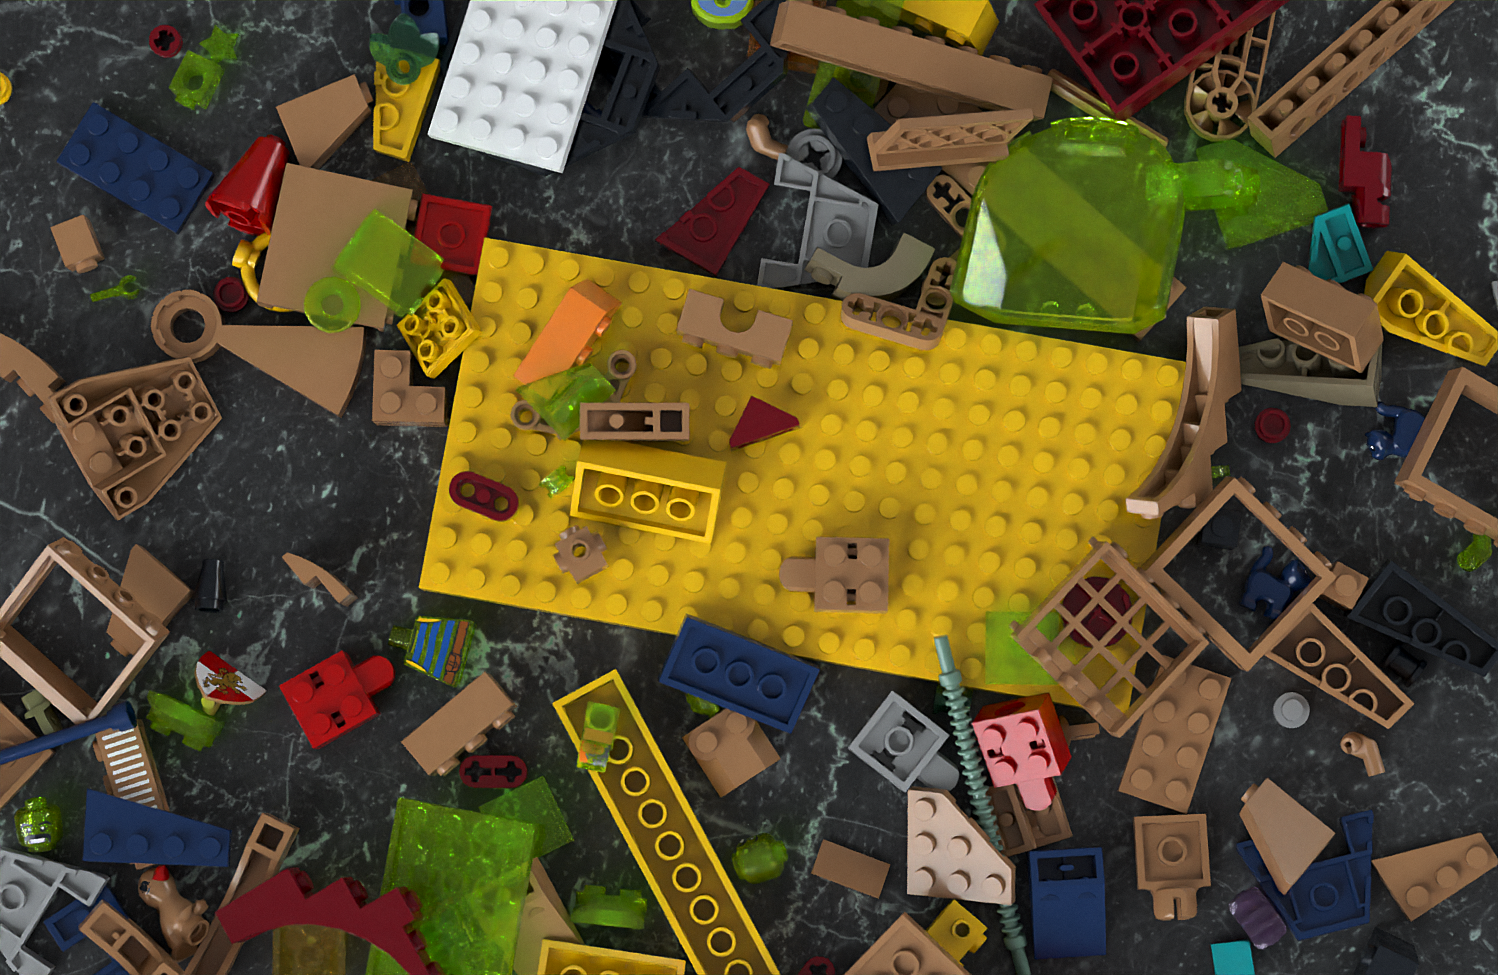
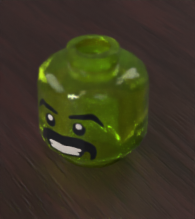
M45 797L25 800V806L19 808L14 813L18 843L21 846L27 847L28 852H44L56 848V843L64 836L59 806L47 803Z
M761 833L739 841L736 852L732 853V861L738 877L741 880L746 879L750 884L754 885L781 876L784 870V861L788 860L784 843L781 840L776 841L769 833Z

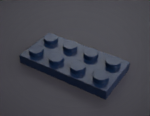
M94 102L56 161L59 165L177 235L183 229L215 176L211 171Z
M686 613L659 674L658 681L791 734L820 668L816 664Z

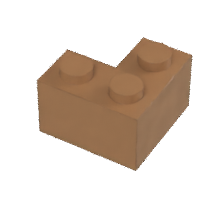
M374 350L372 421L376 425L447 427L449 392L445 387L413 386L414 355L411 351Z

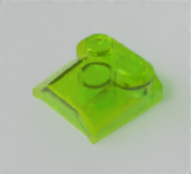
M149 690L146 696L151 706L146 716L147 719L152 721L150 728L167 736L170 735L171 731L184 736L183 744L198 751H201L203 746L211 748L216 736L220 735L226 723L163 692Z
M584 884V891H576L575 906L571 913L570 922L634 929L645 928L648 899L641 898L642 891L620 888V895L605 894L606 887Z

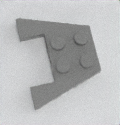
M779 153L774 185L810 191L798 264L761 258L757 286L775 289L817 282L811 277V273L804 270L817 247L853 266L868 268L878 203L790 156Z
M0 848V951L7 960L5 962L12 971H17L19 975H51L55 965L25 946L59 888H62L90 907L95 903L110 877L106 874L15 849Z

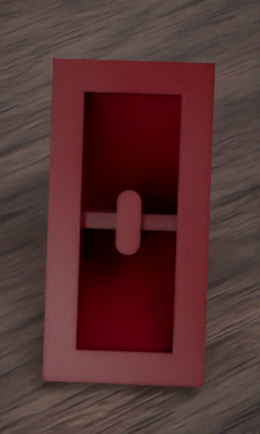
M751 396L729 440L731 451L800 429V423L797 417Z

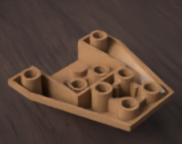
M188 356L81 378L48 397L55 424L84 477L117 521L147 504L222 419L197 369Z

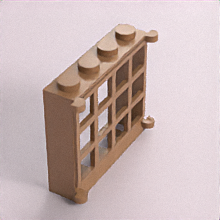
M1093 536L1088 541L1093 549L1024 622L1019 625L1013 620L1009 624V627L1013 630L1010 636L1112 736L1121 738L1204 650L1209 642L1202 636L1205 633L1204 628L1191 617L1186 620L1177 611L1180 605L1166 592L1160 594L1151 585L1154 580L1144 569L1139 566L1134 569L1125 560L1128 554L1120 545L1114 541L1110 544L1107 541H1098ZM1101 558L1115 574L1097 592L1083 576ZM1121 579L1139 596V599L1122 616L1104 599L1107 593ZM1078 583L1092 599L1074 617L1059 602ZM1145 603L1164 620L1147 640L1128 622ZM1097 604L1116 621L1099 641L1080 623ZM1054 608L1068 624L1050 642L1036 626ZM1169 627L1188 644L1171 664L1152 646ZM1074 628L1093 646L1076 665L1056 648ZM1121 628L1141 645L1124 664L1119 662L1104 647ZM1146 652L1165 669L1148 688L1129 671ZM1098 653L1117 670L1100 689L1081 672ZM1122 677L1128 680L1142 694L1125 713L1105 696Z

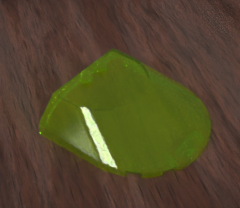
M1098 116L1070 117L1050 122L1051 128L1042 130L1034 135L1029 130L1007 145L1009 156L1006 159L998 160L995 164L991 162L988 164L975 187L950 288L953 301L994 323L1136 334L1165 319L1185 217L1183 184L1171 155L1155 138L1151 140L1139 133L1138 127L1112 118Z

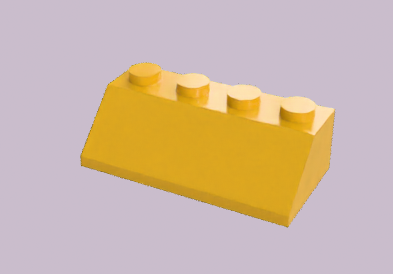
M583 440L577 460L570 516L711 544L727 462L618 440Z
M543 939L537 975H684L686 960Z

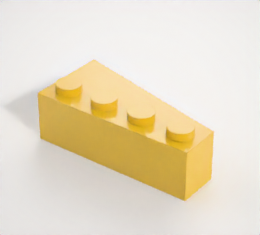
M854 0L866 7L873 5L881 9L887 16L896 20H903L923 32L944 39L945 42L956 47L968 46L978 50L977 55L980 56L983 55L999 24V20L989 0Z

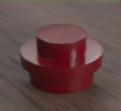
M223 278L214 288V301L223 311L237 312L248 303L249 294L239 278Z
M1267 408L1261 411L1254 423L1257 436L1267 443L1282 441L1289 434L1291 427L1288 415L1278 408Z

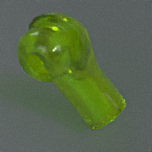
M1473 533V543L1457 556L1459 567L1471 572L1484 564L1492 555L1491 538L1485 534L1480 536Z

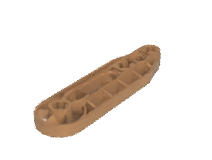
M1276 11L1270 15L1265 40L1252 37L1253 27L1244 34L1240 57L1233 56L1234 48L1238 46V38L1230 44L1228 55L1221 54L1220 51L1212 57L1211 64L1203 63L1197 68V70L1207 73L1201 75L1194 83L1195 70L1190 73L1184 100V114L1189 126L1200 137L1212 142H1226L1239 137L1249 127L1247 117L1257 109ZM1250 46L1263 48L1258 74L1245 71ZM1219 66L1228 67L1236 70V73L1229 70H1218ZM1247 81L1256 82L1255 92H1253L1251 85ZM1247 94L1249 99L1238 103L1237 97ZM1217 99L1223 100V106L1226 107L1223 113L1217 112V105H1215ZM1234 113L1245 123L1242 128L1230 120ZM1214 124L1219 125L1217 135L1212 134Z

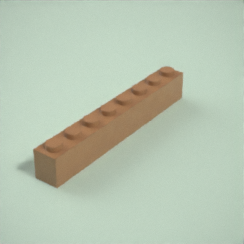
M787 0L779 4L770 46L991 111L1032 108L1034 119L1030 122L1043 119L1045 116L1053 77L1043 75L1041 68L1031 65H1022L1021 68L1010 65L1008 58L990 55L989 58L977 55L978 50L975 48L957 46L956 49L946 46L944 39L934 36H925L924 39L912 35L913 31L908 28L892 26L889 29L879 26L880 21L875 18L859 16V19L846 16L847 11L838 7L827 6L825 9L813 6L812 0Z

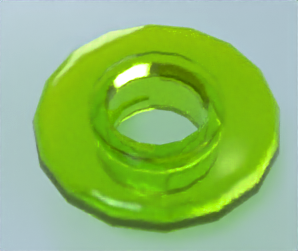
M336 276L324 277L314 282L307 290L304 299V311L309 322L318 330L327 333L342 332L351 327L358 319L361 310L360 296L356 288L347 280ZM329 295H337L343 301V309L336 315H329L322 309L321 304L325 297Z

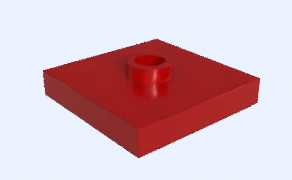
M422 193L410 264L477 276L484 238L488 237L493 207L491 205Z

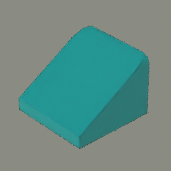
M1244 939L1210 944L1215 975H1255L1249 940Z

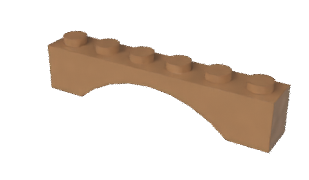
M262 813L245 846L239 865L219 909L277 875L300 828L269 813ZM215 915L207 936L199 945L184 971L185 974L228 975L244 942L232 944Z

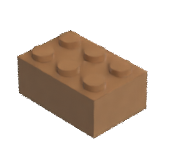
M1283 262L1261 294L1270 332L1360 373L1363 372L1384 340L1378 306L1371 297L1362 293L1354 294L1345 290L1334 280L1327 279L1325 281L1316 277L1305 267L1299 265L1294 267Z
M483 672L401 742L428 775L436 776L439 774L440 776H446L460 764L457 757L466 750L468 753L475 752L488 740L485 734L493 727L500 730L516 717L512 711L518 706L491 674Z

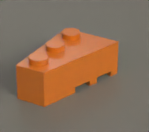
M588 279L570 287L513 376L548 401L558 394L563 396L574 381V378L571 376L578 365L582 367L587 362L594 350L591 348L598 337L601 338L608 330L613 321L611 318L622 302Z

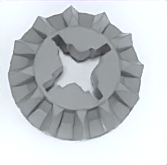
M821 129L802 131L791 140L786 155L800 163L804 162V159L809 155L808 144H810L816 153H825L827 151L829 153L824 154V157L820 159V171L812 162H805L803 164L830 179L838 174L843 157Z

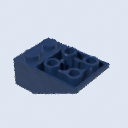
M1102 847L1026 851L1034 959L1106 955L1105 882Z

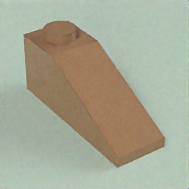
M580 403V440L689 441V403Z

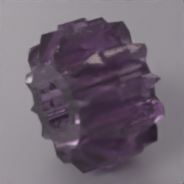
M1252 886L1246 891L1243 890L1235 896L1236 898L1229 902L1230 912L1257 948L1264 950L1270 945L1273 946L1287 933L1286 925L1258 888Z

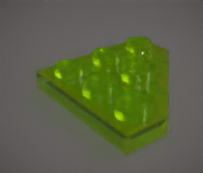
M1234 139L1219 141L1195 150L1227 250L1312 225L1314 216L1328 211L1319 183Z

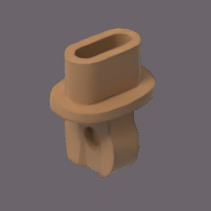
M1063 715L1059 716L1068 748L1072 740L1089 739L1100 733L1098 722L1069 726Z

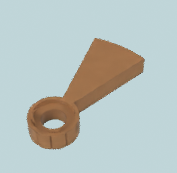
M179 290L170 293L159 302L153 312L154 316H152L151 320L153 338L159 348L173 359L188 356L193 363L208 359L220 347H223L342 418L352 399L365 356L367 330L364 327L226 325L223 313L216 303L203 293L201 294L194 290ZM187 311L200 313L205 322L202 336L191 343L178 341L173 331L174 322L177 317Z

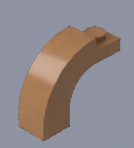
M104 899L97 904L78 926L81 932L111 955L130 975H186L176 961L151 936L130 918L124 917Z

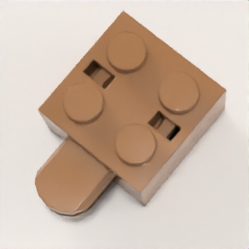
M816 537L815 557L792 556L784 560L780 567L779 577L784 588L795 592H815L814 612L886 614L888 612L889 539ZM847 601L856 602V604H847Z

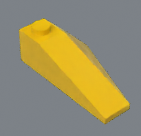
M1386 251L1366 279L1364 294L1371 297L1377 303L1381 327L1385 331L1482 366H1486L1498 350V331L1407 254Z

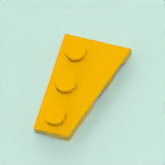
M374 41V53L376 54V72H374L376 106L374 107L373 150L377 153L409 162L441 69L439 65L440 60Z

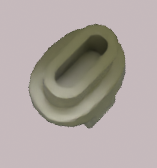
M35 689L21 698L28 711L24 714L25 719L35 716L44 735L63 729L59 718L51 708L53 704Z

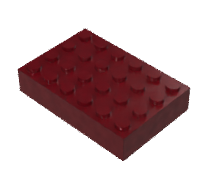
M1039 0L1034 5L1041 18L1121 124L1290 0Z

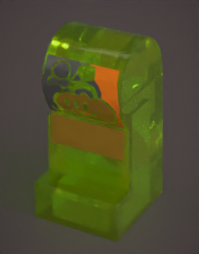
M588 701L577 759L578 768L601 773L606 772L622 708Z

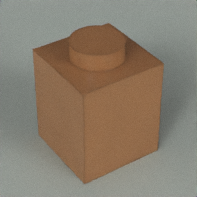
M84 214L50 227L64 265L70 271L77 270L78 273L91 271L98 267L97 262L105 259L91 221Z
M1338 561L1331 563L1332 567L1329 570L1337 578L1318 598L1344 612L1353 610L1369 578Z

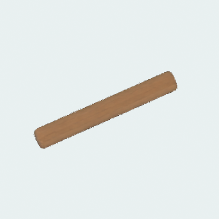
M1051 69L1047 76L1053 77L1050 91L1156 156H1160L1169 143L1167 137L1132 116L1120 124L1100 96L1061 72Z

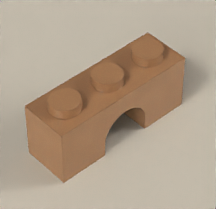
M689 289L677 326V335L683 336L682 342L699 348L703 347V343L717 347V353L731 358H737L738 353L752 357V364L771 369L772 364L780 366L793 320L758 310L755 322L750 329L741 333L731 332L723 326L720 320L724 299Z

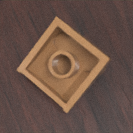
M727 708L682 737L721 798L781 759L755 719Z

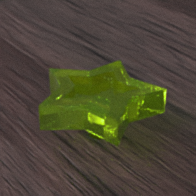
M215 25L211 37L199 43L200 46L210 52L213 66L224 58L238 60L234 45L239 37V33H224Z

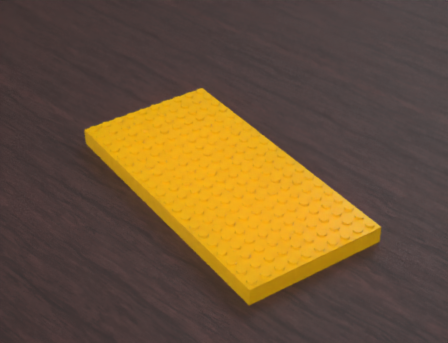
M484 238L471 307V314L482 330V333L463 351L419 588L429 592L675 636L687 613L798 658L940 683L938 675L942 672L933 638L947 634L955 668L961 672L962 682L959 683L960 686L1020 698L1049 692L1054 704L1084 709L1010 636L1013 630L1009 627V624L1013 620L1019 625L1024 622L1093 549L1088 543L1093 536L1098 541H1107L1109 544L1114 541L1120 545L1128 554L1125 560L1134 569L1138 566L1141 567L1156 551L1161 517L1147 519L1143 518L1141 514L1127 512L1126 498L1141 486L1154 469L1165 449L1181 400L1186 362L947 320L941 341L937 347L931 350H920L845 326L840 317L843 302L840 300ZM588 279L622 302V304L611 318L613 321L608 330L601 338L598 337L591 348L594 350L587 362L582 367L578 365L571 376L574 378V381L568 391L563 396L558 394L548 401L513 375L570 287ZM689 289L724 299L720 320L723 326L731 332L741 333L750 329L755 322L758 310L793 320L780 366L772 364L771 369L752 364V357L738 353L737 358H731L717 353V347L703 343V347L699 348L682 342L683 336L677 335V326ZM856 307L852 314L859 315L862 309ZM873 312L872 321L876 320L877 312ZM886 316L882 319L884 325L891 328L901 325V321L895 316ZM908 322L906 331L910 332L912 323ZM924 328L921 334L928 336L931 330ZM617 350L630 352L636 360L637 368L634 375L629 379L620 402L689 403V441L623 442L727 462L711 544L570 516L577 460L583 440H580V431L559 441L556 434L532 429L521 430L515 426L511 419L513 406L519 401L529 400L535 403L537 407L542 408L606 375L608 372L607 361L613 352ZM619 362L616 366V370L619 372H625L629 368L627 362ZM751 396L785 411L799 420L800 429L735 451H731L729 440ZM530 411L523 412L520 417L521 421H531L533 413ZM470 471L510 487L519 499L518 512L508 521L497 522L458 506L449 494V484L452 478L460 472ZM471 484L464 485L461 490L462 495L465 497L472 496L475 488ZM501 497L495 501V508L502 511L508 506L506 498ZM575 525H578L580 529L587 526L590 533L598 531L607 547V550L602 552V555L609 566L579 584L575 582L570 571L562 573L553 556L559 552L555 543L561 541L559 534ZM816 537L889 539L888 612L886 614L814 612L815 592H795L784 588L779 577L780 567L784 560L792 556L815 557ZM578 547L574 552L575 557H583L586 554V548ZM1100 558L1083 578L1095 576L1111 579L1115 572ZM1122 579L1117 583L1128 593L1133 605L1139 599V596ZM847 601V604H856V602ZM1146 603L1133 616L1131 624L1141 635ZM1054 608L1036 626L1050 642L1064 628L1060 614ZM1126 633L1116 644L1105 648L1119 662L1124 664L1139 648L1140 644ZM1069 635L1056 647L1074 665L1091 649L1076 643ZM1098 653L1081 672L1100 689L1117 670ZM1137 662L1129 670L1134 676ZM1122 677L1105 696L1125 713L1130 705L1133 685Z

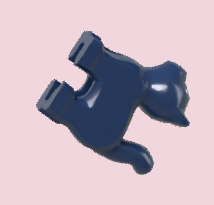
M1379 401L1375 410L1380 415L1394 417L1395 420L1392 435L1384 430H1371V432L1365 433L1367 437L1366 445L1371 451V456L1376 460H1383L1392 454L1406 458L1426 417L1417 410L1399 405H1386Z
M1264 546L1262 548V555L1254 562L1247 576L1245 592L1242 593L1239 604L1255 612L1257 601L1263 600L1267 602V608L1263 616L1275 621L1290 603L1293 594L1300 589H1305L1310 584L1311 578L1307 574L1306 567L1300 564L1298 559L1291 560L1283 568L1281 579L1266 571V567L1273 559V548Z

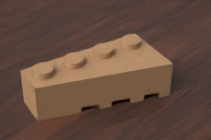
M1313 603L1264 654L1266 657L1388 729L1414 705Z

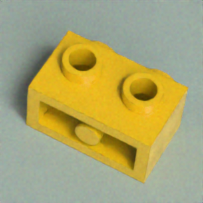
M954 899L947 904L925 930L962 966L964 965L960 960L968 950L974 954L987 939L983 934L987 927Z

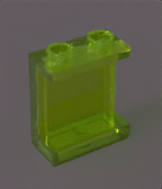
M374 208L369 211L334 260L330 269L339 276L349 279L392 310L394 315L402 318L406 313L410 316L415 313L423 301V298L419 295L427 284L432 287L444 271L440 267L444 258Z

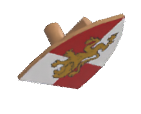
M210 650L202 655L195 665V679L203 695L201 699L202 709L208 715H215L221 704H250L267 692V690Z

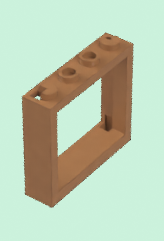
M1459 367L1448 371L1394 483L1404 488V491L1410 494V498L1417 501L1425 500L1434 505L1433 510L1439 515L1450 519L1455 517L1464 522L1463 527L1469 532L1480 536L1485 534L1494 539L1493 544L1498 547L1497 518L1421 476L1461 394L1498 415V387L1468 369Z
M1226 476L1146 560L1141 568L1153 578L1154 582L1152 584L1161 593L1166 592L1180 605L1178 609L1187 618H1193L1204 628V635L1238 668L1248 672L1337 577L1329 570L1332 564L1325 556L1318 551L1313 554L1304 546L1307 539L1292 526L1287 529L1278 520L1282 515L1267 501L1262 505L1253 496L1256 490L1247 480L1241 476L1238 480L1235 477ZM1232 495L1241 501L1316 575L1312 582L1247 650L1163 570Z
M65 537L46 546L0 608V657L75 725L106 715L107 710L112 708V705L116 703L170 633L162 625V621L158 616L145 610L136 602L134 595L130 591L118 586L103 567L90 561L77 544L67 540ZM57 563L145 640L144 644L98 703L11 626Z

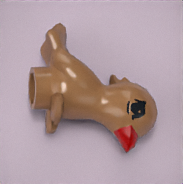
M159 865L157 868L148 869L140 876L138 883L139 895L148 906L155 908L157 913L160 914L161 931L168 946L172 949L171 957L176 963L182 962L196 953L197 945L205 939L209 932V922L202 918V914L209 906L204 899L193 903L182 897L177 891L176 882L166 865Z

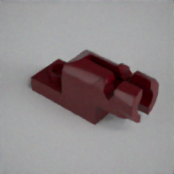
M1347 115L1341 122L1338 192H1355V195H1351L1357 227L1386 228L1389 225L1390 207L1382 205L1378 201L1382 202L1391 197L1392 166L1387 153L1360 151V148L1365 147L1366 127H1361V116Z

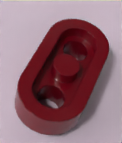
M464 471L455 475L449 484L451 499L458 506L497 522H505L512 519L518 512L519 499L514 490L474 472ZM466 484H471L475 488L474 494L470 497L463 496L461 492L462 487ZM501 497L506 498L508 501L507 508L502 511L495 508V501Z

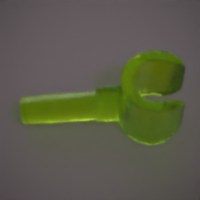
M132 275L124 276L118 286L92 293L90 298L92 302L121 295L126 299H134L138 296L139 290L126 292L123 286L137 279Z

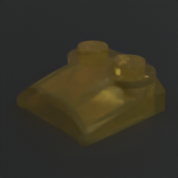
M312 924L289 925L273 929L272 975H346L348 932Z

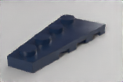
M87 788L83 861L230 867L232 830Z

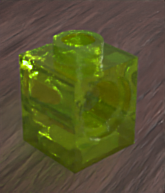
M188 50L169 88L177 95L175 101L192 110H194L196 105L206 109L225 72L220 65ZM200 75L204 78L203 85L199 89H187V83L191 77Z

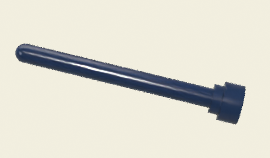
M128 700L114 704L112 709L107 710V715L0 750V765L110 728L113 731L119 730L120 732L136 728L137 718L135 711Z

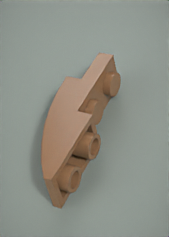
M0 333V377L11 383L20 376L21 378L16 381L28 396L32 397L34 394L38 396L44 403L40 410L54 424L55 420L48 397L56 393L55 390L65 380L38 355Z

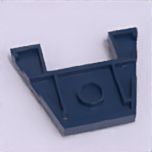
M1372 809L1341 817L1339 820L1349 854L1311 864L1286 895L1278 890L1253 840L1235 845L1237 852L1297 941L1346 930L1370 922V874L1373 844L1372 824L1374 818Z

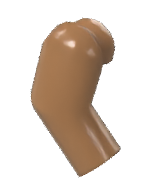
M753 115L746 125V132L752 148L758 153L778 160L779 153H787L788 145L771 139L768 129L769 120L765 115Z
M1348 732L1343 736L1340 742L1341 749L1347 754L1363 759L1368 777L1386 772L1378 745L1374 739L1358 732Z

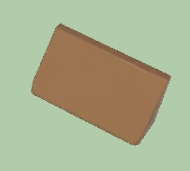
M823 839L811 873L879 899L891 864Z

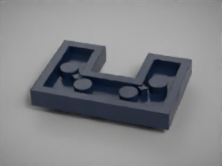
M106 883L92 906L89 907L76 899L43 921L62 952L87 937L79 930L78 926L102 899L124 917L130 918L108 883ZM109 954L108 956L112 962L93 974L130 975Z

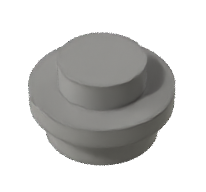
M1294 692L1281 695L1273 706V714L1276 721L1286 728H1297L1303 725L1310 713L1307 700L1302 695Z

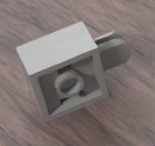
M894 691L890 692L847 748L903 792L908 790L916 778L928 788L947 789L948 791L953 789L959 780L957 766L938 751L949 737V734ZM911 717H914V718H915L917 721H919V722L916 723V722H914V721H913L912 719H910V718H911Z

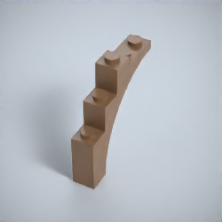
M1202 307L1187 316L1186 370L1174 426L1165 449L1154 469L1141 486L1126 498L1127 512L1141 514L1143 518L1147 519L1159 518L1173 506L1178 505L1180 508L1186 509L1198 507L1213 491L1210 455L1227 443L1225 403L1229 401V398L1242 391L1236 309Z

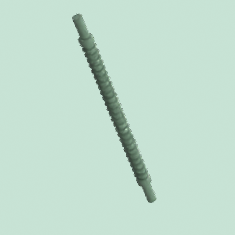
M947 634L939 635L933 638L942 672L938 676L941 686L946 688L943 691V695L948 696L945 704L951 707L948 715L953 716L950 724L956 727V730L953 731V735L958 736L955 744L961 747L957 752L958 755L963 756L960 764L966 767L962 773L968 776L965 784L970 785L971 789L967 793L973 796V799L970 800V804L975 805L972 813L978 816L975 822L991 838L989 841L1001 854L1004 846L998 844V841L1001 840V836L996 835L999 827L993 824V821L997 818L995 815H991L994 807L988 804L992 798L990 795H986L989 787L983 783L987 780V777L981 775V772L984 770L983 766H979L982 757L976 755V752L979 751V747L974 746L977 737L971 735L974 728L969 726L972 717L966 715L970 708L964 706L967 697L962 696L961 692L965 688L959 685L962 682L961 672L955 668ZM1015 903L1012 905L999 904L1000 907L997 908V913L1002 914L999 922L1005 925L1001 931L1007 934L1004 937L1006 949L1011 951L1016 975H1031L1024 948L1027 945L1025 933L1020 932L1023 924L1018 923L1021 915L1015 913L1018 905Z

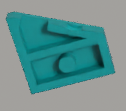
M1348 203L1318 214L1313 219L1308 270L1314 276L1325 281L1331 279L1342 283L1373 271Z

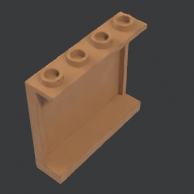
M286 163L257 297L258 306L271 309L274 306L378 328L380 332H384L385 325H392L396 304L390 303L393 289L400 290L404 269L398 268L400 255L407 256L411 235L405 234L407 221H414L417 212L418 200L412 199L413 190Z

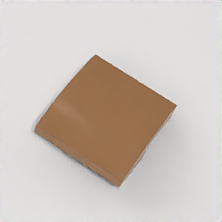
M286 553L282 556L304 585L314 589L322 583L337 602L346 607L358 599L341 580L320 566L294 554Z
M1054 776L1052 778L1057 794L1052 803L1041 811H1034L1025 807L1017 784L994 788V786L989 787L986 795H990L992 798L988 804L994 807L991 815H995L997 818L993 821V824L999 827L996 835L1001 836L998 844L1004 846L1001 854L1010 857L1073 836Z

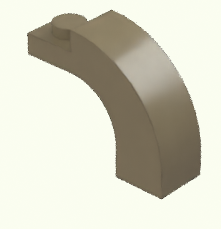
M903 233L886 262L876 267L861 268L853 266L817 247L804 270L811 273V277L817 282L835 286L830 299L843 301L850 294L861 293L885 301H891L902 295L913 285L928 265L935 248Z

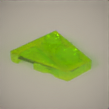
M588 362L522 385L516 391L565 441L580 426V403H604L616 389Z

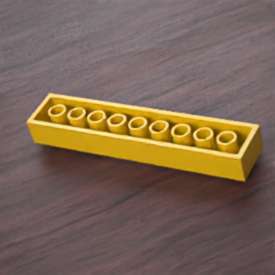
M614 669L553 702L552 704L579 754L582 741L587 740L583 739L585 727L613 733L611 745L587 740L588 743L593 744L592 746L596 745L598 747L599 745L604 747V752L600 755L605 753L606 745L611 746L605 767L593 764V759L596 760V763L597 760H601L597 759V757H600L597 754L590 756L587 753V756L591 759H587L588 763L584 764L698 975H781L618 670Z

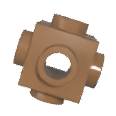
M575 525L559 534L561 541L555 543L559 552L553 556L562 573L570 571L577 584L609 567L602 555V552L606 551L607 547L598 531L590 533L587 526L580 529L578 525ZM578 547L586 548V554L583 557H575L574 552Z

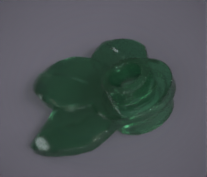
M402 13L393 21L388 35L382 33L370 34L369 46L373 58L386 66L389 78L397 84L407 85L419 77L422 67L434 62L439 51L440 40L438 34L434 32L420 35V29L416 22L408 14ZM401 60L409 63V72L406 73L400 70L399 62Z

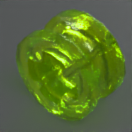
M564 465L550 473L539 484L541 488L548 489L549 493L547 496L550 499L565 490L575 480L572 475H566L565 471L567 468Z

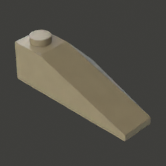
M1276 338L1238 347L1241 384L1338 405L1378 406L1382 377V343L1362 373L1290 340L1281 341Z

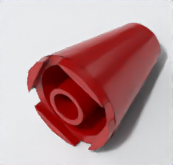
M268 134L266 137H258L208 196L205 204L209 212L217 219L220 214H223L230 219L227 225L246 234L259 236L266 232L267 235H270L285 167L289 158V150L285 147L286 143L281 138Z

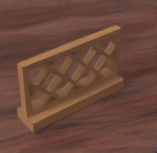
M1032 108L898 119L887 131L872 132L867 137L873 171L1005 160L1009 156L1007 143L1034 119Z

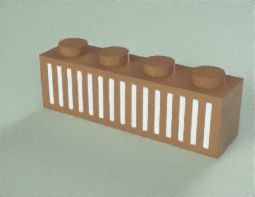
M137 719V727L124 732L119 730L113 731L110 728L95 733L97 740L93 741V749L99 762L104 761L107 775L103 776V781L107 793L170 812L143 721ZM129 863L130 865L135 864L136 870L145 869L154 865H158Z

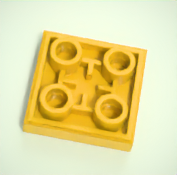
M445 278L397 324L426 376L433 379L482 333L453 282Z

